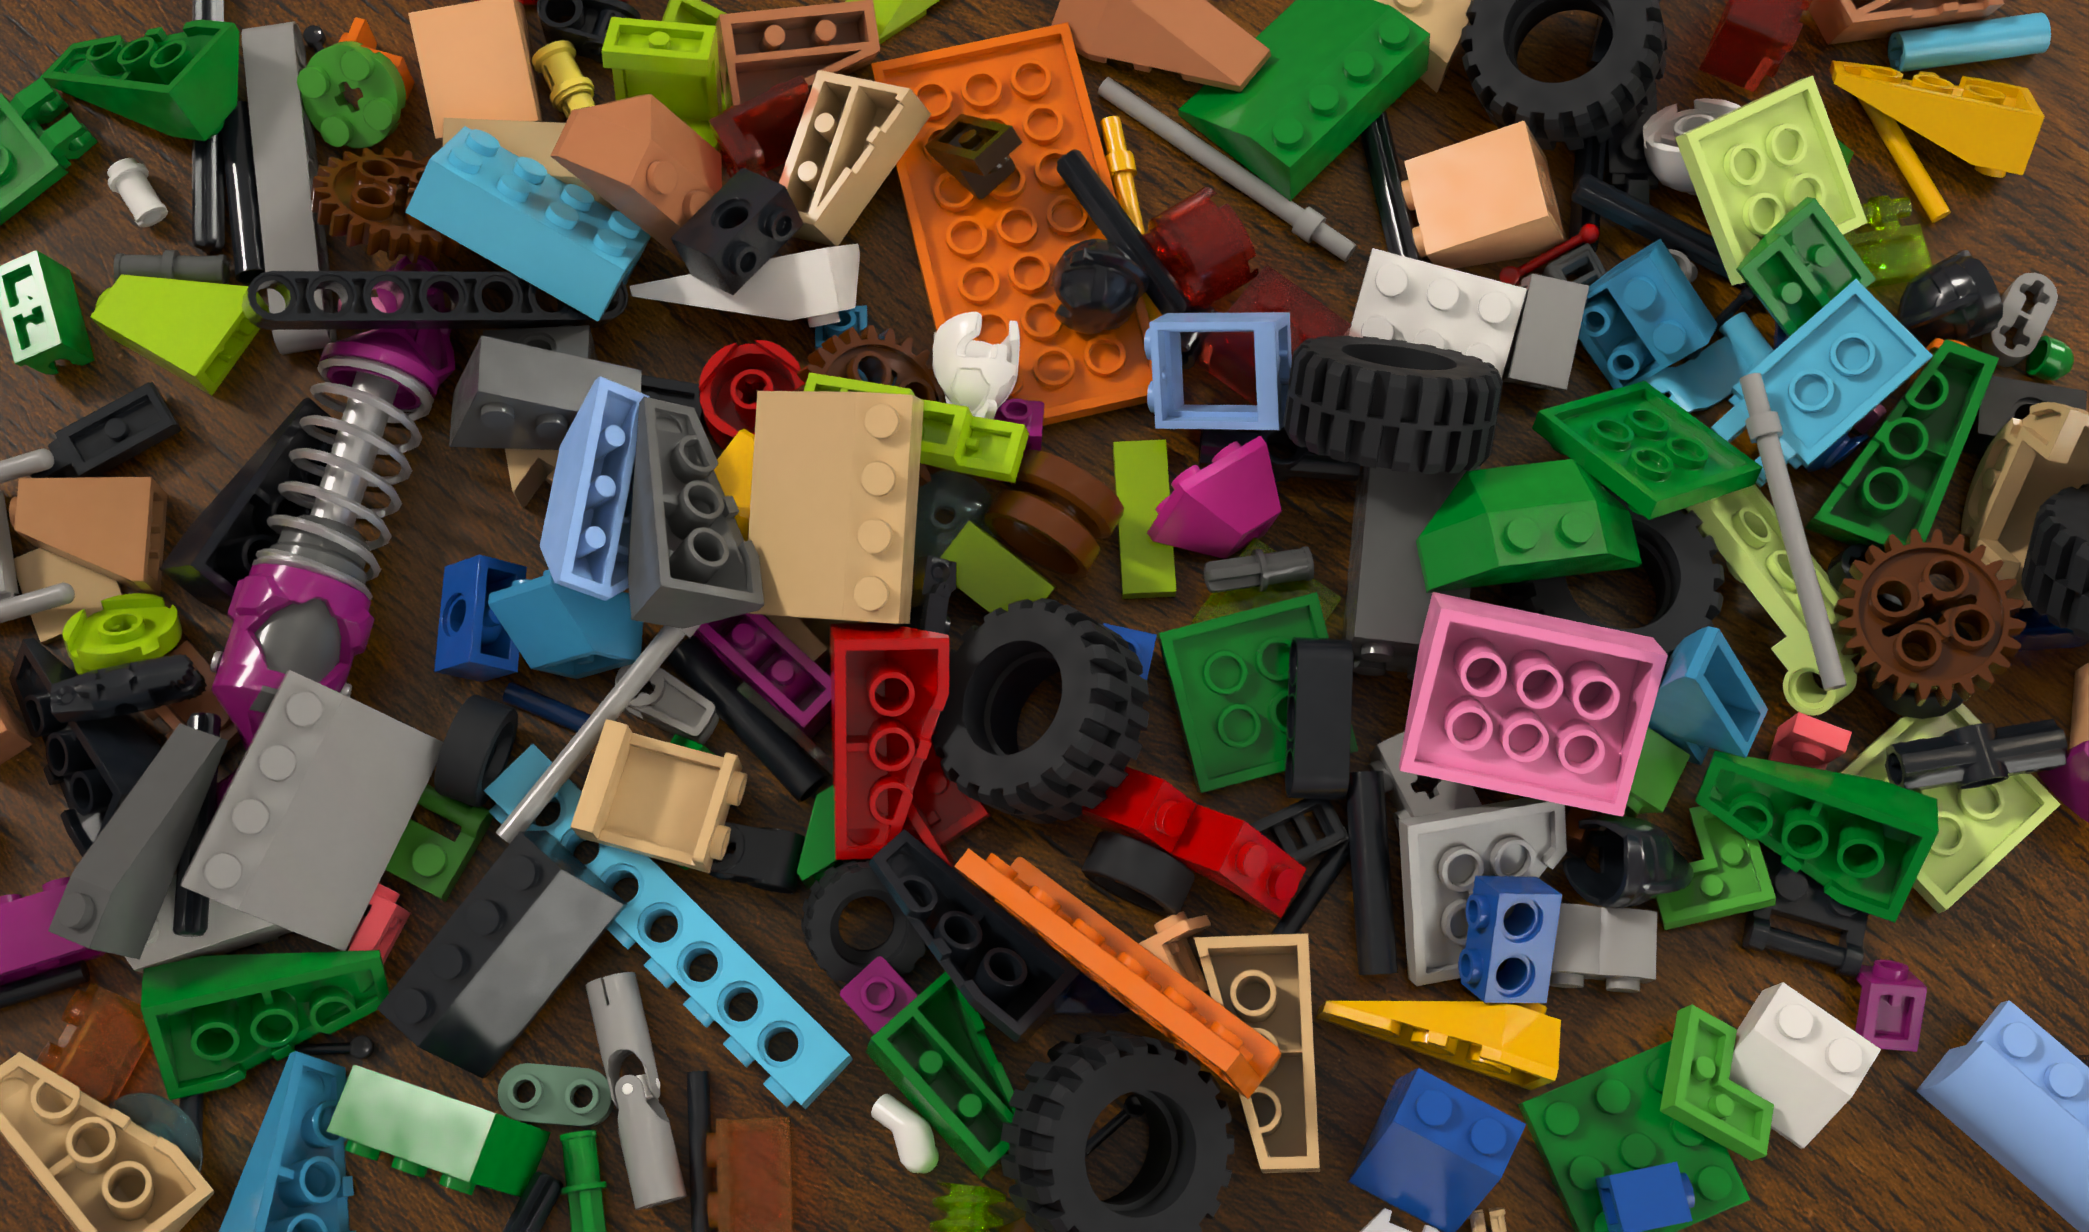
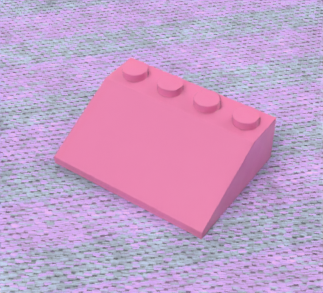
M1433 592L1419 644L1399 769L1400 771L1623 817L1668 654L1653 637Z

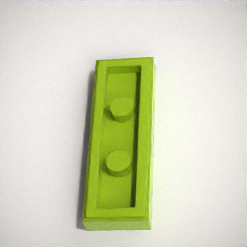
M1166 439L1113 442L1115 493L1124 506L1123 516L1117 524L1122 599L1175 597L1174 548L1170 545L1152 541L1147 534L1158 516V513L1155 511L1156 507L1170 495Z

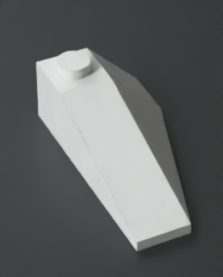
M857 243L770 258L734 295L708 284L691 274L630 286L632 297L788 321L807 318L809 328L840 322L838 311L855 308L860 250Z

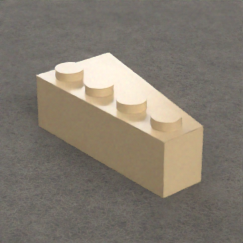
M1308 933L1194 937L1211 998L1276 1045L1281 1051V1057L1251 1097L1247 1099L1239 1093L1262 1173L1320 1172Z

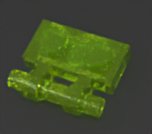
M1888 195L1869 198L1868 202L1861 204L1868 222L1866 224H1870L1876 231L1855 234V231L1852 230L1843 234L1876 278L1866 289L1910 282L1919 273L1932 266L1920 224L1902 227L1899 225L1898 219L1910 217L1912 212V205L1908 197L1891 199Z

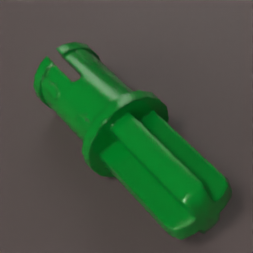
M596 1130L576 1131L560 1135L566 1187L561 1188L560 1191L561 1195H567L571 1232H607L602 1190L608 1187L607 1182L601 1181Z

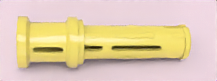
M560 40L540 48L533 55L531 63L535 71L543 74L551 90L549 98L552 106L560 112H564L566 118H568L574 109L595 106L592 99L594 97V85L591 79L584 77L574 59L576 49L573 43Z

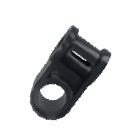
M620 0L537 1L538 16L548 44L560 40L570 41L576 49V55L593 59L603 64L601 51L611 17L641 19V15L634 7ZM558 17H573L572 19L564 23L554 22V20H556Z
M725 822L724 826L731 828L729 843L734 850V854H725L721 862H717L714 859L708 874L719 880L748 884L762 890L795 894L799 879L797 868L805 836L783 829L757 828Z

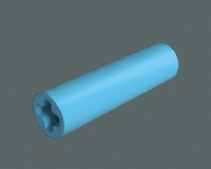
M2039 12L1893 32L1888 42V58L1892 69L1906 72L2044 53L2047 51L2051 41L2050 22L2044 13Z

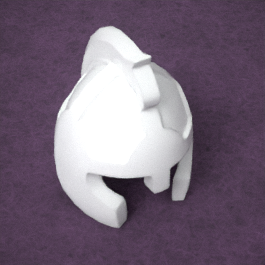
M968 312L956 315L943 323L937 332H934L932 349L934 376L945 394L946 403L967 406L975 417L994 419L997 409L1009 397L1017 381L1020 351L1018 322L1010 320L1009 335L1001 344L992 345L984 341L973 340L981 333L982 315L980 313Z

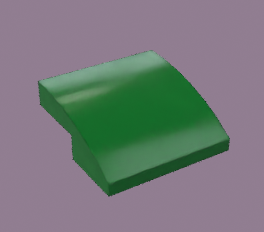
M1806 197L1780 220L1736 268L1737 272L1788 338L1855 279L1865 288L1876 280L1816 198Z

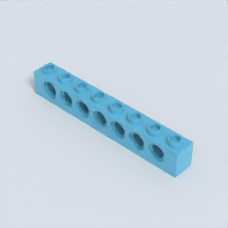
M534 744L530 745L484 790L496 802L489 810V813L501 824L552 763ZM568 778L550 801L560 804L561 811L558 819L549 826H537L534 820L526 831L546 830L568 851L574 854L576 847L581 842L586 841L579 838L570 827L582 791ZM599 843L597 857L591 863L585 864V866L612 890L619 880L628 877L637 879L639 885L636 896L627 902L626 907L607 930L627 949L637 942L651 956L644 966L667 989L676 981L690 995L683 1005L706 1028L714 1020L731 1035L723 1045L746 1068L756 1060L771 1075L763 1085L786 1107L796 1100L806 1109L853 1061L851 1055L648 856ZM662 916L676 917L678 929L674 937L662 943L652 941L650 930L653 923ZM702 954L716 956L718 967L711 979L704 982L691 980L689 969L696 957ZM741 993L754 994L758 1000V1008L753 1017L742 1022L732 1020L729 1015V1005L732 999ZM780 1032H791L798 1038V1049L795 1055L783 1062L772 1060L768 1052L771 1039Z

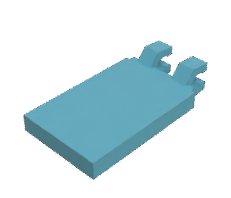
M1855 279L1748 374L1761 373L1771 411L1778 412L1783 435L1779 437L1786 465L1790 463L1796 470L1801 465L1807 468L1930 361L1933 355ZM1740 381L1732 387L1731 392L1734 395L1728 400L1734 407L1711 427V430L1729 443L1747 429L1745 420L1749 418ZM1759 456L1755 462L1763 467L1761 457ZM1762 468L1756 481L1760 488L1767 483L1764 468Z

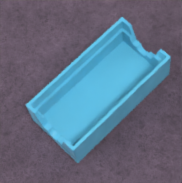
M466 126L429 159L405 211L410 216L596 321H599L604 315L621 282L624 285L627 284L651 237L620 211H612L595 201L593 195L586 189L578 185L563 183L548 174L546 168L536 160L528 157H518L501 147L498 140L489 133L477 129L471 130Z

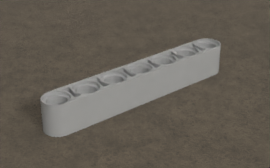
M295 21L242 29V48L265 272L330 271L325 225H319L317 223L318 213L311 211L313 178L318 173V160L314 126L304 110L301 92L297 85V76L307 66L301 31ZM267 288L269 312L279 313L285 310L283 296L278 291ZM322 288L314 291V300L319 309L324 312L334 313L332 290ZM336 329L272 330L276 347L282 355L322 349L326 344L337 341Z

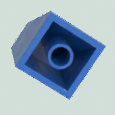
M1417 1068L1395 1081L1347 1182L1441 1232H1456L1502 1178L1526 1124L1434 1075Z

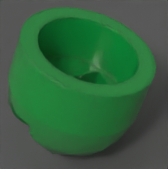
M2042 336L2037 346L2027 357L2026 372L2043 380H2057L2071 371L2074 365V354L2070 347L2062 341L2049 336Z

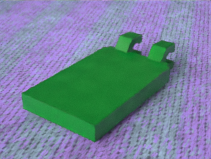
M42 77L17 93L12 101L0 93V226L68 173L66 168L71 165L68 159L80 158L98 142L83 123H80L72 113H69L44 131L40 124L52 122L69 105Z

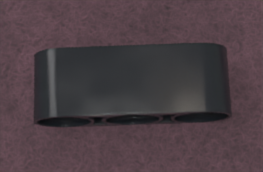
M1294 637L1292 639L1289 653L1285 789L1288 798L1344 800L1346 798L1350 769L1353 649L1349 639Z

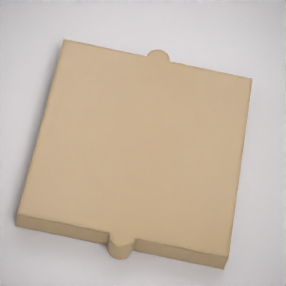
M38 548L14 558L16 577L22 594L59 583H68L74 589L75 597L71 603L31 614L40 643L43 645L63 638L62 633L65 624L77 612L85 608L86 615L89 617L93 613L103 610L101 600L124 595L120 583L116 580L44 549Z

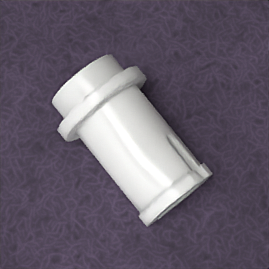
M125 158L110 166L107 171L109 176L108 186L113 192L121 195L139 227H150L166 217L168 214L167 208L148 181L149 171L144 164L137 163L134 158Z

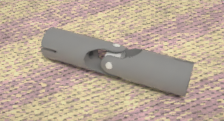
M617 973L588 982L585 986L611 1098L617 1109H619L618 1134L635 1210L647 1209L685 1198L687 1195L670 1121L658 1099L661 1094L660 1081L636 973ZM635 1053L644 1066L645 1074L637 1076L625 1075L620 1078L622 1062L626 1057Z

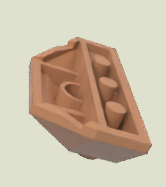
M644 94L572 110L551 153V157L682 261L683 259L673 244L671 237L722 188L721 153L652 94Z

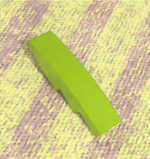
M810 372L804 391L914 395L912 389ZM923 400L920 463L1011 483L1016 482L1029 437V432L1024 424L975 417L967 406Z

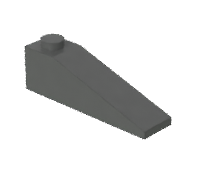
M643 397L639 402L627 569L631 620L684 629L760 610L764 606L759 555L752 540L744 541L734 518L738 514L739 509L733 496L725 497L714 469L718 465V461L695 408L649 397Z
M179 723L74 868L48 930L49 932L89 949L135 959L141 958L228 740Z

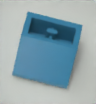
M1659 239L1613 267L1589 286L1578 338L1614 390L1642 382L1707 345L1718 324L1667 247Z
M548 569L543 572L541 577L532 580H515L512 582L511 587L489 594L488 605L531 669L579 679L631 665L641 655L643 622L631 620L629 593L622 591L604 601L554 583Z

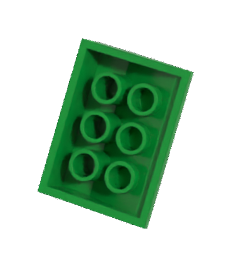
M1295 0L1256 37L1259 42L1270 49L1271 57L1241 92L1204 85L1178 109V116L1291 201L1428 70L1430 33L1394 7L1374 0Z

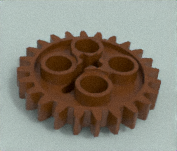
M363 148L362 157L345 151L343 160L330 157L328 166L320 165L318 167L317 176L313 178L311 211L318 213L317 223L319 225H330V236L347 235L346 246L353 247L364 244L367 246V255L371 256L381 250L387 252V257L390 261H394L399 254L406 255L412 263L418 262L419 255H425L434 263H438L440 253L456 259L458 258L459 249L466 252L472 251L407 213H404L401 226L392 223L398 185L405 184L408 186L406 211L431 156H427L419 161L413 159L412 152L408 150L401 157L395 156L389 148H384L382 155H376L370 149Z
M873 325L867 326L860 332L851 327L840 334L839 337L834 335L821 344L822 348L820 347L809 354L807 358L810 364L798 371L797 374L804 383L807 382L809 372L862 381L858 374V369H860L866 375L868 382L889 385L892 374L893 382L891 386L909 388L920 399L944 403L943 397L945 394L936 381L933 368L928 369L925 365L930 351L926 349L917 355L911 352L913 338L910 336L895 344V334L892 328H888L878 336ZM803 384L794 391H804L806 384ZM920 463L918 488L930 482V475L943 470V468Z
M1912 529L1904 546L1894 534H1891L1884 543L1885 552L1872 544L1864 555L1867 563L1855 560L1849 570L1855 579L1844 578L1838 589L1848 598L1839 599L1834 606V612L1849 618L1838 622L1834 629L1835 634L1852 636L1844 645L1841 651L1842 654H1860L1862 658L1854 670L1856 674L1870 669L1877 673L1871 688L1876 690L1889 681L1894 684L1893 700L1896 701L1899 700L1906 689L1914 691L1916 706H1922L1930 693L1935 694L1938 703L1943 707L1951 700L1952 690H1955L1964 701H1968L1975 693L1974 684L1985 691L1988 690L1995 682L1991 672L2003 675L2011 666L2005 656H2015L2022 644L2010 636L2020 635L2026 627V622L2010 617L2018 613L2025 605L2024 600L2007 598L2006 596L2017 584L2016 579L1999 581L1996 577L2004 562L1998 560L1985 565L1981 559L1985 553L1986 546L1982 544L1971 553L1963 550L1965 537L1962 534L1955 538L1952 545L1944 544L1941 529L1934 531L1929 542H1923L1918 530ZM1940 574L1948 577L1953 582L1955 591H1940L1931 583L1929 576ZM1890 594L1897 597L1902 603L1903 610L1892 612L1884 609L1879 604L1877 596ZM1970 597L1975 600V604L1948 609L1962 599ZM1921 610L1926 616H1933L1946 610L1936 625L1931 618H1925L1910 625L1915 621ZM1964 622L1974 626L1979 632L1980 640L1969 641L1960 637L1956 632L1955 623ZM1910 625L1891 637H1886L1882 634V630H1891ZM1907 642L1919 644L1927 652L1928 660L1919 662L1910 659L1903 652L1902 644Z

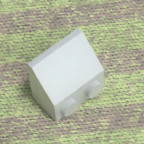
M1782 982L1762 990L1737 1029L1729 1080L1773 1103L1774 1110L1771 1129L1802 1149L1852 1098L1881 1049Z

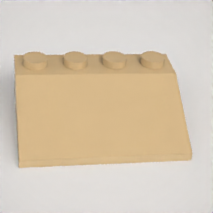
M757 391L748 541L752 540L759 555L764 606L758 611L750 612V614L910 624L923 400L914 395L871 392Z

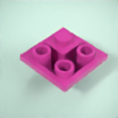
M1258 436L1243 446L1238 441H1235L1217 453L1212 459L1213 463L1202 470L1198 465H1193L1178 475L1171 483V486L1174 488L1172 494L1165 498L1155 509L1158 516L1147 532L1152 541L1226 559L1264 536L1282 512L1269 451L1264 439Z

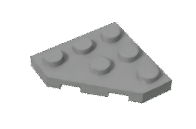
M1526 797L1399 819L1408 979L1416 986L1460 978L1458 961L1461 951L1466 947L1468 932L1466 903L1469 896L1473 894L1475 876L1539 878L1547 867L1552 870L1567 852L1565 805ZM1515 904L1507 910L1504 919L1512 914Z

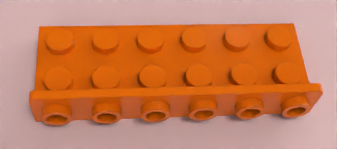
M968 848L954 866L971 884L1082 974L1182 1050L1192 1054L1203 1066L1245 1098L1249 1099L1281 1057V1051L1276 1045L1023 857H1017L1009 866L993 853H990L986 860H984Z

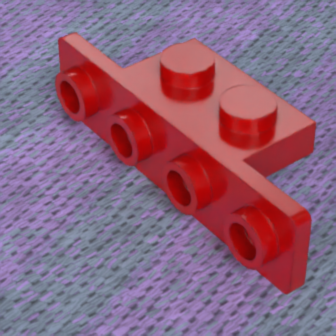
M936 728L934 729L933 735L937 733ZM932 742L927 759L923 761L915 784L913 799L903 829L921 843L924 842L928 849L962 875L954 867L956 862L946 848V845L989 818L991 814L983 803L959 791L957 783L947 778L941 768L940 761L942 758L936 756Z

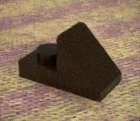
M960 114L927 143L925 148L975 197L983 199L1014 172L1015 164L1009 154L1022 141L1010 125Z

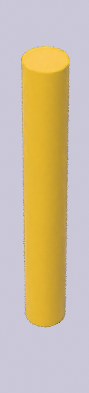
M1857 98L1931 222H1937L1951 213L1949 207L1897 121Z

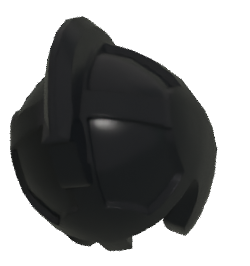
M1089 239L1075 244L1063 253L1051 275L1050 287H1054L1056 295L1062 303L1055 312V317L1068 328L1092 335L1100 333L1102 330L1119 328L1129 320L1138 299L1147 291V273L1140 265L1132 261L1121 248L1109 240Z
M1962 250L1925 269L1908 283L1900 300L1898 316L1895 318L1920 341L1930 344L1935 338L1961 342L1979 337L1996 329L2003 317V304L1988 269L1979 259L1973 258L1968 250Z
M1594 816L1579 821V829L1606 827L1604 831H1591L1588 837V841L1594 847H1599L1600 873L1592 871L1582 858L1571 857L1562 863L1565 875L1574 890L1587 902L1605 908L1632 907L1648 902L1659 894L1682 890L1690 885L1694 876L1690 863L1674 848L1668 835L1660 827L1646 820L1629 816Z

